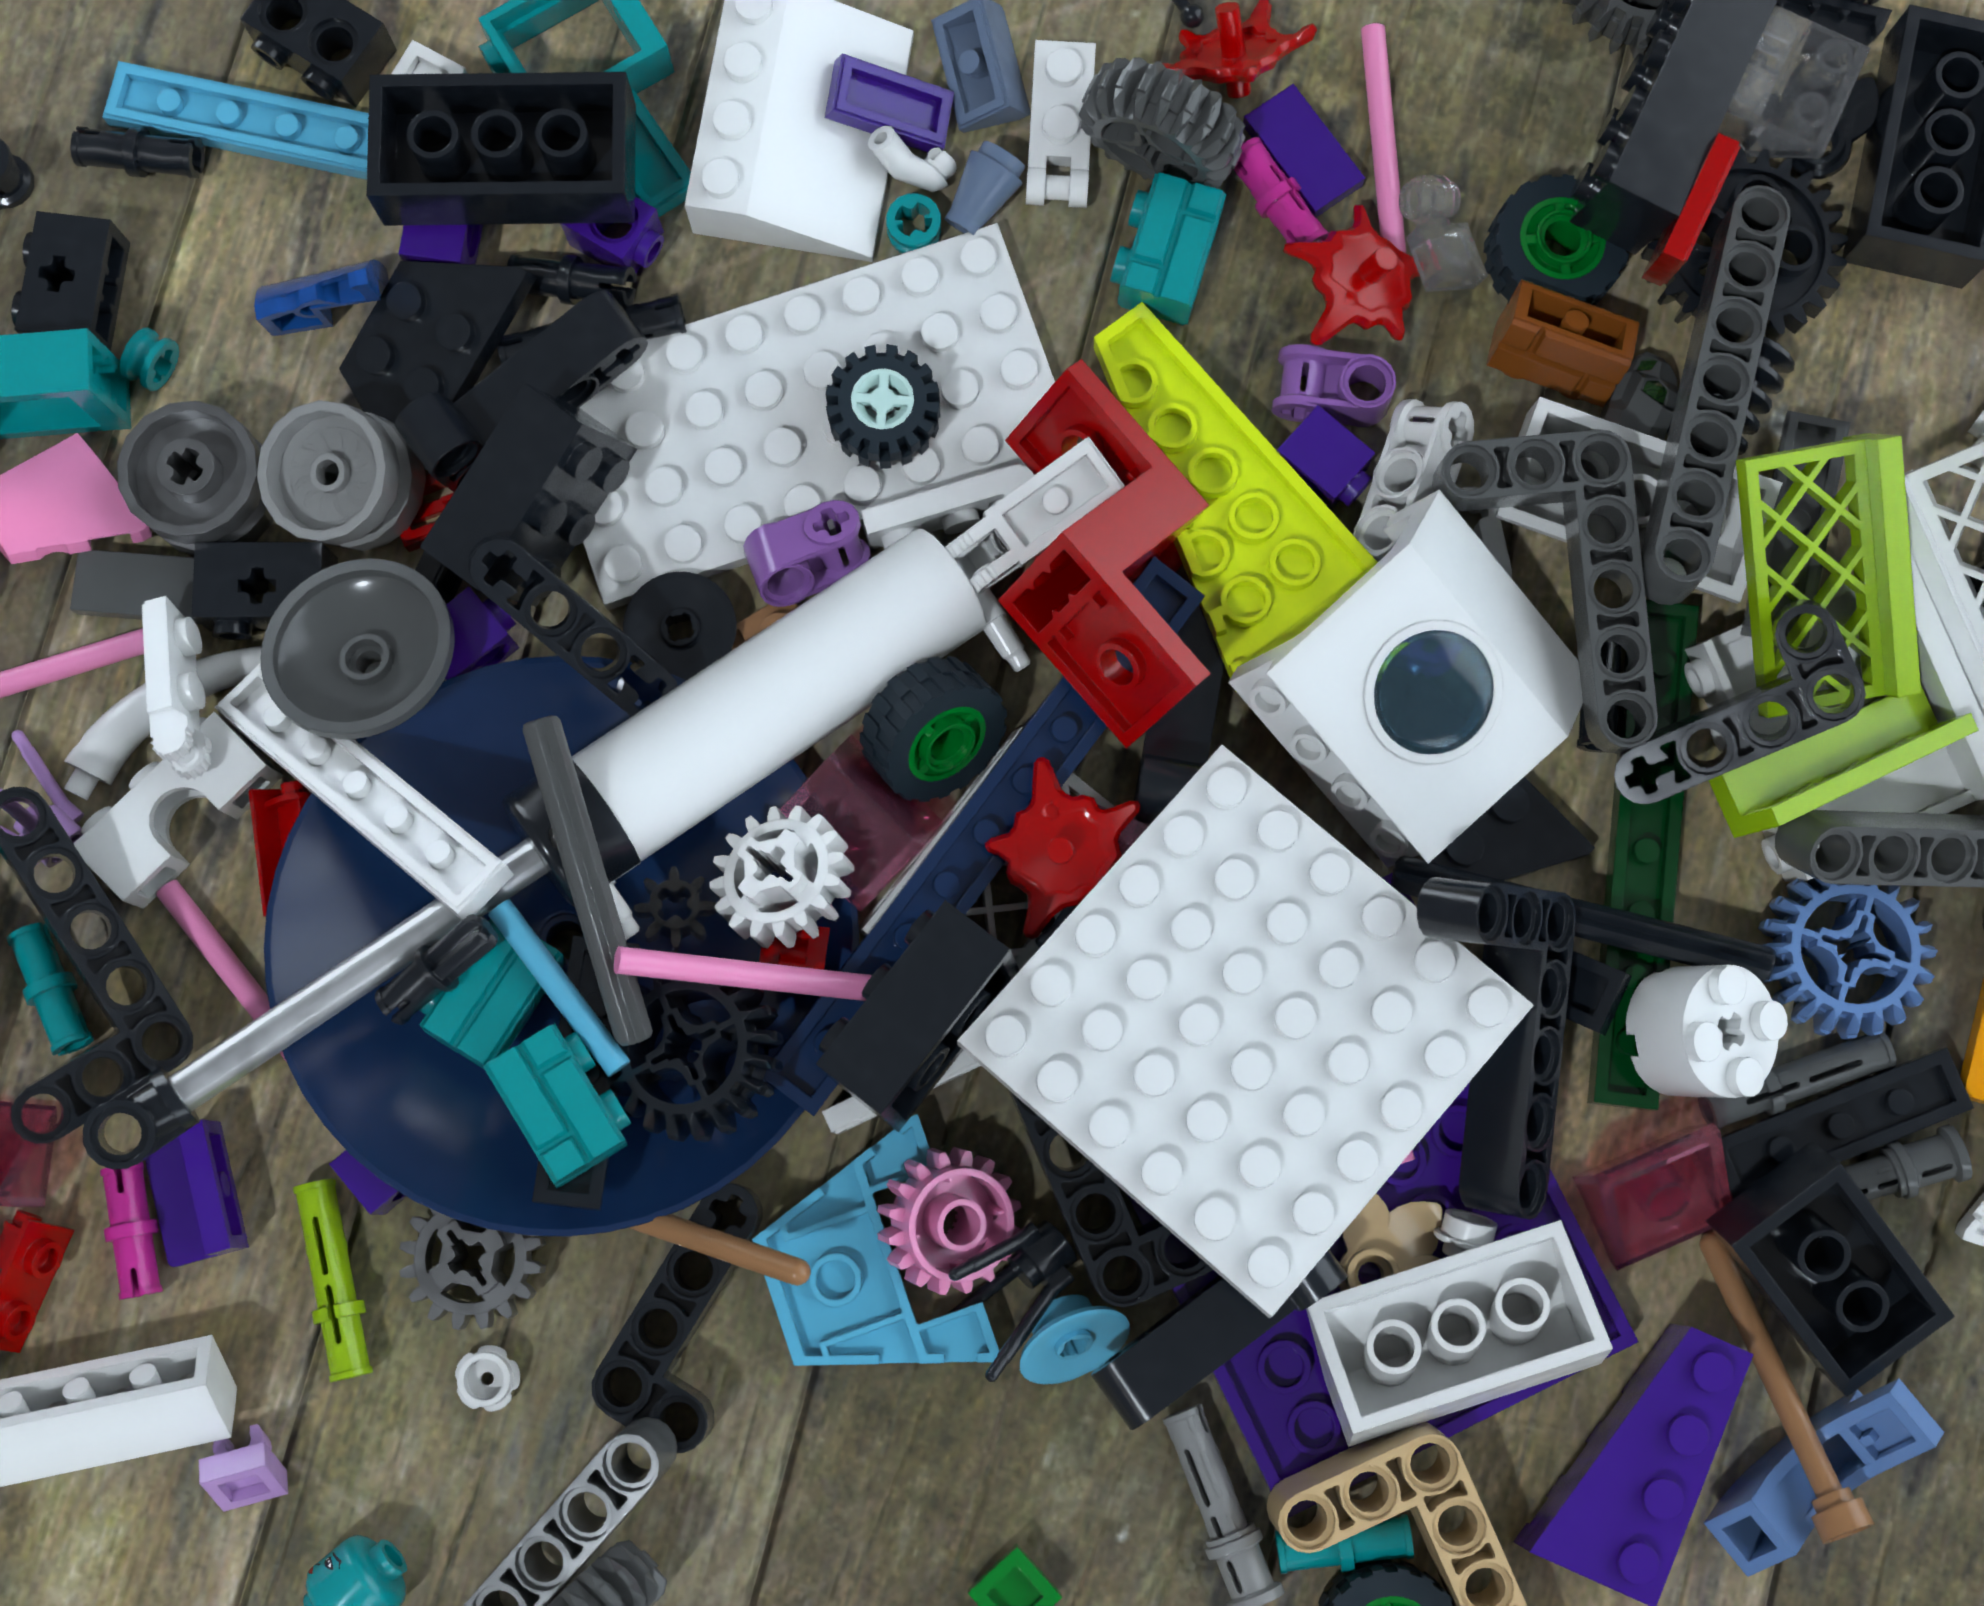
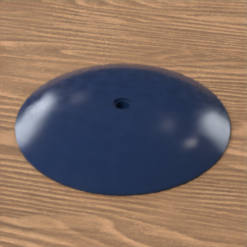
M559 656L534 657L489 665L442 682L429 702L411 718L383 733L358 738L356 741L490 852L499 857L522 842L504 811L502 805L503 798L536 776L523 734V725L531 720L545 716H557L561 720L571 756H573L631 716ZM582 656L584 663L593 668L606 667L614 661V659ZM629 662L621 675L608 682L611 687L616 688L620 677H623L634 687L639 695L638 700L634 703L637 706H640L646 700L653 703L662 697L658 690L662 679L657 677L650 684L645 682L632 671L630 666L634 663ZM671 674L673 678L676 680L678 686L686 681L676 675ZM793 759L615 880L614 886L632 910V917L640 927L639 932L627 939L626 942L639 944L640 949L759 962L761 946L751 936L746 940L743 939L729 926V922L716 911L714 906L721 898L710 889L709 882L724 876V873L713 863L714 857L730 855L733 848L725 838L729 833L738 835L741 838L746 835L748 830L745 819L750 815L760 824L767 822L770 807L776 806L788 818L792 809L797 805L802 806L811 817L819 813L836 830L834 822L816 789ZM313 793L306 800L287 837L275 870L267 905L264 962L265 982L270 1009L436 899ZM772 872L771 874L777 878L781 876L777 872ZM851 873L840 877L852 891L850 897L834 898L831 904L839 914V917L836 921L821 916L816 921L817 926L830 928L824 970L839 971L859 945L857 901ZM543 875L509 898L539 939L549 945L552 938L558 932L564 930H574L584 937L576 908L562 897L546 875ZM786 875L783 877L788 882L793 880ZM488 912L483 917H485L489 921L490 917L488 916ZM565 959L566 963L562 968L566 975L568 971L569 959ZM399 973L283 1050L285 1060L302 1094L323 1125L351 1156L381 1181L413 1201L450 1218L490 1230L527 1236L571 1237L608 1233L653 1221L656 1217L681 1211L719 1191L750 1169L781 1140L804 1112L801 1106L771 1085L775 1093L771 1097L767 1098L755 1093L751 1098L758 1111L757 1117L748 1119L735 1112L737 1132L727 1135L721 1133L715 1127L712 1140L709 1142L697 1141L691 1133L684 1142L674 1141L668 1138L666 1129L660 1134L645 1130L643 1126L644 1116L638 1119L628 1116L631 1124L620 1130L626 1139L627 1146L609 1157L601 1211L532 1202L538 1158L486 1071L425 1033L419 1026L426 1016L422 1012H416L406 1024L399 1025L391 1021L392 1016L399 1011L398 1007L393 1009L387 1016L378 1007L375 1001V992L381 986L389 983ZM637 976L639 984L650 990L654 989L653 978ZM763 990L765 995L760 1005H769L775 1008L779 1015L766 1029L775 1030L783 1034V1038L786 1041L819 996ZM547 994L544 995L510 1049L518 1046L524 1040L549 1025L555 1023L559 1029L561 1013ZM702 1000L688 1004L691 1014L700 1017L703 1024L712 1020L722 1023L731 1018L727 1009L716 1000ZM663 1027L656 1038L654 1049L658 1047L662 1040ZM695 1039L690 1048L693 1051L701 1050L702 1042ZM783 1044L769 1049L768 1056L774 1057ZM737 1051L730 1055L726 1062V1079L733 1068ZM688 1052V1062L693 1063L697 1060L699 1054ZM685 1078L677 1082L667 1079L659 1083L664 1094L675 1104H687L701 1100L698 1090L690 1087ZM618 1096V1101L622 1108H624L629 1096Z

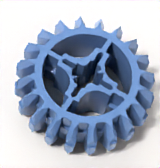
M1816 878L1808 880V883L1803 880L1799 881V879L1789 882L1786 885L1789 898L1778 896L1769 903V907L1778 919H1765L1760 922L1758 927L1764 935L1773 938V943L1763 944L1775 950L1774 969L1770 979L1765 980L1764 983L1779 980L1782 989L1774 994L1772 1000L1779 1002L1781 1005L1794 1000L1796 1005L1791 1013V1021L1796 1024L1804 1023L1814 1015V1033L1821 1036L1830 1034L1835 1026L1841 1039L1856 1038L1860 1028L1867 1036H1874L1883 1032L1884 1021L1890 1025L1904 1022L1906 1014L1903 1006L1916 1007L1924 1000L1914 985L1931 983L1935 977L1928 969L1920 966L1921 960L1933 958L1938 952L1935 947L1921 945L1919 935L1931 931L1933 924L1928 921L1914 923L1910 914L1917 910L1920 901L1910 898L1899 903L1896 898L1900 892V886L1881 885L1878 888V885L1829 884ZM1829 901L1847 903L1844 915L1836 917L1831 930L1824 927L1816 930L1805 928L1810 915L1822 903ZM1874 921L1882 930L1888 949L1882 946L1876 939L1873 931ZM1844 940L1848 941L1850 946L1845 950L1853 949L1854 958L1858 960L1845 964L1841 960L1845 954L1838 955L1837 945H1834V943ZM1802 954L1811 958L1816 964L1818 970L1817 984L1809 976L1802 959ZM1879 973L1886 976L1878 991L1867 1001L1861 1004L1844 1002L1848 989L1856 987L1857 980L1861 974L1870 976Z

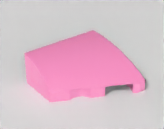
M78 433L0 475V551L11 564L40 560L45 555L53 552L75 554L92 551L91 540L130 533L133 543H139L152 537L150 528L130 512L118 489V482Z

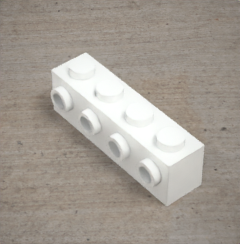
M213 1335L0 1379V1487L231 1438L237 1386Z

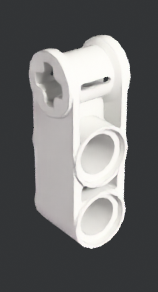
M1406 399L1396 406L1392 414L1390 430L1380 460L1374 469L1372 483L1361 516L1353 532L1354 537L1377 562L1395 545L1383 531L1390 516L1434 493L1432 487L1433 474L1446 453L1457 444L1472 441L1474 419L1472 411L1467 404L1452 401L1446 403L1443 407L1425 406L1423 402L1417 399ZM1462 463L1454 464L1450 468V475L1454 483H1456Z

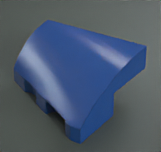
M373 259L314 275L261 286L257 289L255 295L256 320L272 336L334 327L331 308L381 300L380 295L389 282L387 269L378 260Z

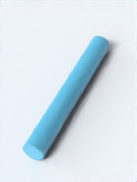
M508 899L491 910L488 914L490 919L572 1029L578 1034L581 1041L607 1076L611 1077L624 1068L631 1060L513 902Z

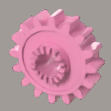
M957 1147L952 1148L948 1157L946 1152L931 1148L927 1150V1166L908 1159L904 1162L905 1170L909 1176L907 1181L902 1183L889 1179L887 1182V1187L896 1195L894 1204L878 1205L877 1212L891 1218V1226L877 1233L878 1240L889 1245H896V1248L889 1254L886 1260L890 1265L900 1270L906 1269L904 1279L919 1287L927 1283L929 1290L940 1295H946L950 1285L963 1293L972 1292L973 1280L982 1278L991 1282L995 1279L993 1269L1001 1260L1007 1261V1258L1012 1254L957 1281L949 1278V1271L969 1258L995 1246L1020 1231L1021 1229L1014 1225V1212L1021 1208V1203L1018 1200L1009 1198L1006 1192L1012 1184L1010 1177L997 1172L992 1174L995 1162L991 1159L979 1155L972 1158L971 1151ZM954 1208L958 1212L955 1215L957 1222L953 1223L952 1226L954 1228L949 1229L946 1234L944 1233V1220L947 1214Z

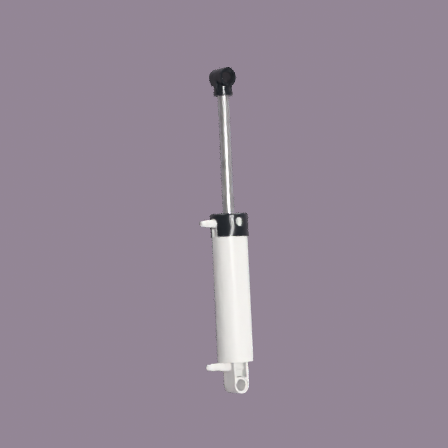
M924 529L913 530L572 756L626 940L639 932L640 927L632 917V910L614 886L615 880L871 707L874 697L878 692L881 693L888 685L887 682L895 675L899 676L907 670V667L915 663L921 664L926 662L928 658L937 656L940 659L983 630L1002 659L1007 660L1013 671L1019 672L1030 664L1031 660L1024 651L1023 643L1005 618L1006 612L990 590L991 586L1020 568V566L1017 564L1009 572L977 594L969 582L974 572L988 562L995 561L1008 551L1001 545L995 532L980 542L978 547L965 557L954 559L949 551L933 535ZM535 776L503 798L502 805L504 811L522 842L498 857L509 867L514 876L476 914L478 917L484 916L543 875H546L562 897L575 907L537 777ZM436 898L171 1076L160 1066L106 1103L96 1107L88 1115L83 1127V1145L87 1154L98 1165L109 1169H127L146 1160L150 1155L200 1122L195 1112L196 1108L408 967L415 961L414 953L419 947L423 945L433 946L462 920ZM116 1113H125L133 1116L141 1127L140 1142L130 1152H121L113 1149L107 1143L104 1136L107 1121Z

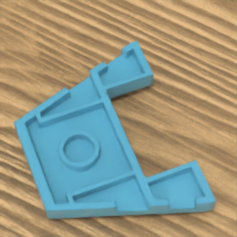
M918 1114L911 1116L899 1132L895 1129L752 1239L754 1243L805 1260L811 1269L808 1281L799 1286L764 1275L794 1366L884 1363L926 1364L944 1362L985 1363L993 1362L1000 1351L983 1301L923 1323H918L900 1270L890 1265L886 1260L893 1251L892 1247L878 1240L877 1233L882 1231L885 1226L880 1213L877 1212L878 1206L874 1194L887 1189L886 1184L889 1179L902 1183L907 1181L909 1176L905 1170L904 1162L908 1159L927 1166V1150L930 1147Z

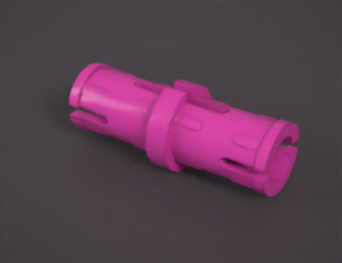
M1254 137L1244 142L1241 147L1243 150L1233 170L1242 179L1257 201L1255 209L1264 219H1270L1282 234L1286 243L1321 242L1326 240L1329 232L1314 216L1299 194V190L1302 187L1293 177L1288 178L1259 137Z
M143 1162L127 1169L103 1168L100 1170V1175L103 1177L110 1227L104 1229L105 1242L113 1243L120 1293H118L119 1300L163 1292L159 1280L153 1234L159 1233L157 1219H150L143 1175Z

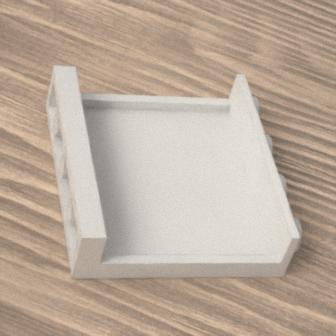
M1912 554L1911 566L1920 684L1937 722L1971 713L1979 731L1814 810L1947 814L1974 801L1984 800V716ZM1844 583L1826 607L1834 620L1843 627L1856 610L1855 592ZM1816 621L1812 626L1805 648L1812 647L1822 637L1824 628L1820 622ZM1742 624L1685 649L1690 659V662L1684 666L1687 682L1698 698H1704L1708 708L1756 688L1752 637L1740 635ZM1774 645V653H1775V651H1776L1777 648H1778V647H1776L1775 645ZM1848 647L1862 678L1861 657L1852 648ZM1786 665L1777 675V678L1789 674ZM1831 674L1843 686L1850 685L1849 680L1844 676ZM1822 684L1817 691L1826 690L1829 688ZM1883 696L1865 699L1864 705ZM1841 704L1828 706L1827 708L1838 707ZM1756 706L1750 714L1749 724L1758 733L1769 735L1783 728L1788 715L1773 718L1761 717L1758 714V706ZM1710 729L1713 741L1722 753L1726 740L1721 733ZM1778 827L1763 830L1765 839L1761 843L1762 851L1767 863L1776 874H1781L1785 882H1791L1795 879L1808 881L1814 878L1786 864L1779 858L1775 849V835Z

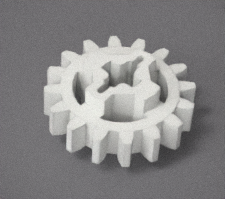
M795 805L788 818L776 806L770 807L767 822L760 824L750 815L745 819L748 830L746 835L741 838L738 835L729 833L725 839L733 848L730 855L714 857L713 863L724 873V876L709 882L710 889L721 898L714 906L716 911L729 922V926L743 939L746 940L751 936L763 948H769L775 936L787 948L794 947L796 932L804 930L813 939L819 936L816 921L821 916L836 921L839 917V914L831 905L834 898H847L851 895L852 891L840 879V877L854 872V865L843 854L849 848L848 844L822 815L818 813L811 817L802 806ZM772 872H777L781 876L777 878L771 874ZM786 875L793 880L788 882L783 877Z

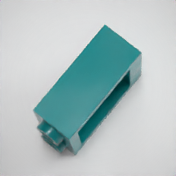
M510 0L478 18L487 42L478 47L493 73H527L513 49L599 0ZM602 0L635 53L603 72H626L630 87L636 93L673 74L675 71L668 45L639 0Z
M88 328L0 335V439L131 429L130 380L120 374V360Z

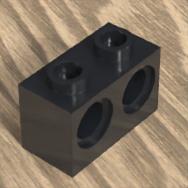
M253 0L240 18L254 41L251 49L262 60L279 70H282L285 65L290 66L302 74L301 80L319 96L329 101L338 96L354 107H357L369 90L370 75L380 74L397 51L384 23L347 0ZM302 18L292 29L280 30L288 20ZM352 49L346 58L340 61H330L333 54L337 51Z

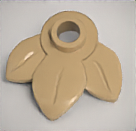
M1376 1193L1342 1233L1347 1251L1343 1254L1339 1263L1347 1272L1348 1277L1339 1285L1340 1290L1344 1291L1362 1285L1358 1279V1271L1367 1262L1376 1264L1380 1270L1381 1278L1439 1260L1440 1258L1432 1254L1437 1248L1439 1240L1434 1235V1228L1441 1227L1442 1225L1441 1205L1426 1201L1409 1202L1397 1206L1389 1212L1384 1201Z

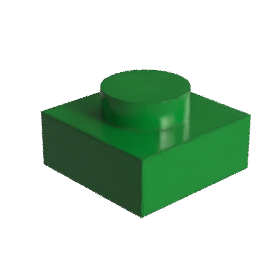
M1017 1543L968 1589L969 1596L978 1606H1054L1062 1598L1061 1592Z

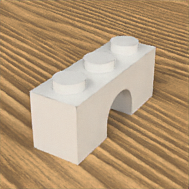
M213 712L207 718L200 717V732L205 734L212 742V752L209 754L212 757L210 760L212 765L208 766V772L205 771L202 777L198 776L195 780L193 778L187 780L185 777L181 778L171 768L172 764L167 759L162 760L160 763L157 761L152 762L134 775L129 783L131 790L113 807L107 806L98 810L81 828L83 835L74 843V846L85 863L123 902L144 909L157 897L156 892L162 886L176 879L190 865L173 846L169 833L171 819L182 804L195 798H207L218 810L238 820L250 808L249 790L270 789L283 777L278 769L239 730L216 712Z

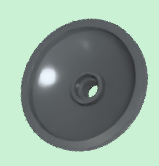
M371 558L335 564L317 572L300 583L282 601L273 614L264 634L260 656L262 678L266 690L276 706L290 721L310 733L332 739H358L383 733L415 715L429 702L441 686L449 670L454 652L455 634L452 616L444 599L434 585L425 576L404 564ZM376 662H381L376 669L369 673H365L368 666Z

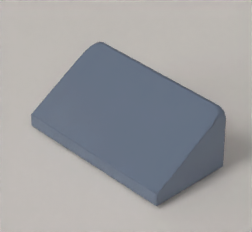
M969 0L931 20L948 88L954 92L952 104L959 131L963 133L1017 121L1030 115V108L1009 27L1001 5L992 0Z

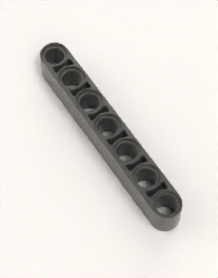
M1755 185L1743 190L1733 202L1714 235L1641 551L1645 596L1658 604L1673 605L1682 602L1705 578L1714 563L1790 222V207L1786 198L1779 191L1769 186ZM1745 222L1755 225L1760 231L1750 228ZM1731 276L1742 279L1748 286L1737 283ZM1718 331L1730 334L1736 343L1724 339ZM1704 386L1718 390L1724 400L1711 396ZM1691 443H1698L1704 446L1710 452L1711 457L1698 454L1693 449ZM1677 500H1685L1691 503L1697 509L1699 516L1684 512ZM1663 557L1678 561L1684 567L1686 575H1678L1672 572L1666 566Z

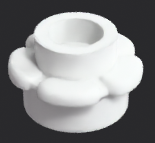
M1446 1209L1441 1227L1434 1228V1235L1444 1242L1442 1252L1452 1256L1492 1243L1498 1225L1493 1220L1476 1213L1459 1209Z
M495 1345L481 1346L477 1353H468L463 1356L457 1365L455 1377L457 1379L458 1396L465 1405L472 1409L484 1407L486 1411L493 1412L504 1408L512 1399V1391L517 1389L520 1384L521 1373L518 1364L514 1360H509L507 1352L501 1347ZM485 1372H490L494 1377L490 1385H486L482 1381V1376Z

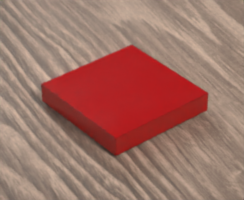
M1718 133L1714 138L1679 217L1663 230L1641 278L1662 286L1667 284L1687 262L1741 148L1738 146L1739 141L1721 133Z

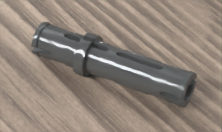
M1884 1031L1874 1036L1863 1035L1772 1067L1764 1080L1763 1088L1755 1096L1738 1098L1698 1097L1699 1108L1707 1125L1715 1131L1722 1129L1723 1126L1763 1112L1767 1116H1774L1784 1112L1788 1103L1836 1088L1842 1084L1884 1069L1894 1068L1896 1066L1895 1050Z

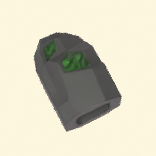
M1647 351L1633 357L1630 368L1620 383L1616 384L1615 390L1604 405L1599 418L1664 440L1673 417L1678 395L1677 378L1671 366L1665 359Z

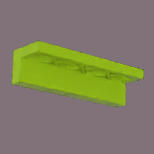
M1921 686L1920 694L1900 698L1885 695L1863 705L1855 717L1841 725L1708 781L1733 837L1737 838L1781 826L1975 733L1979 729L1971 713L1937 722Z

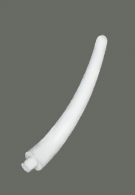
M262 646L236 649L197 659V675L202 682L205 698L222 690L237 686L261 663ZM376 662L368 666L365 673H369L376 669L381 662ZM145 683L109 708L84 733L80 742L72 748L64 762L75 769L64 787L65 790L88 800L99 780L112 785L127 759L150 735Z

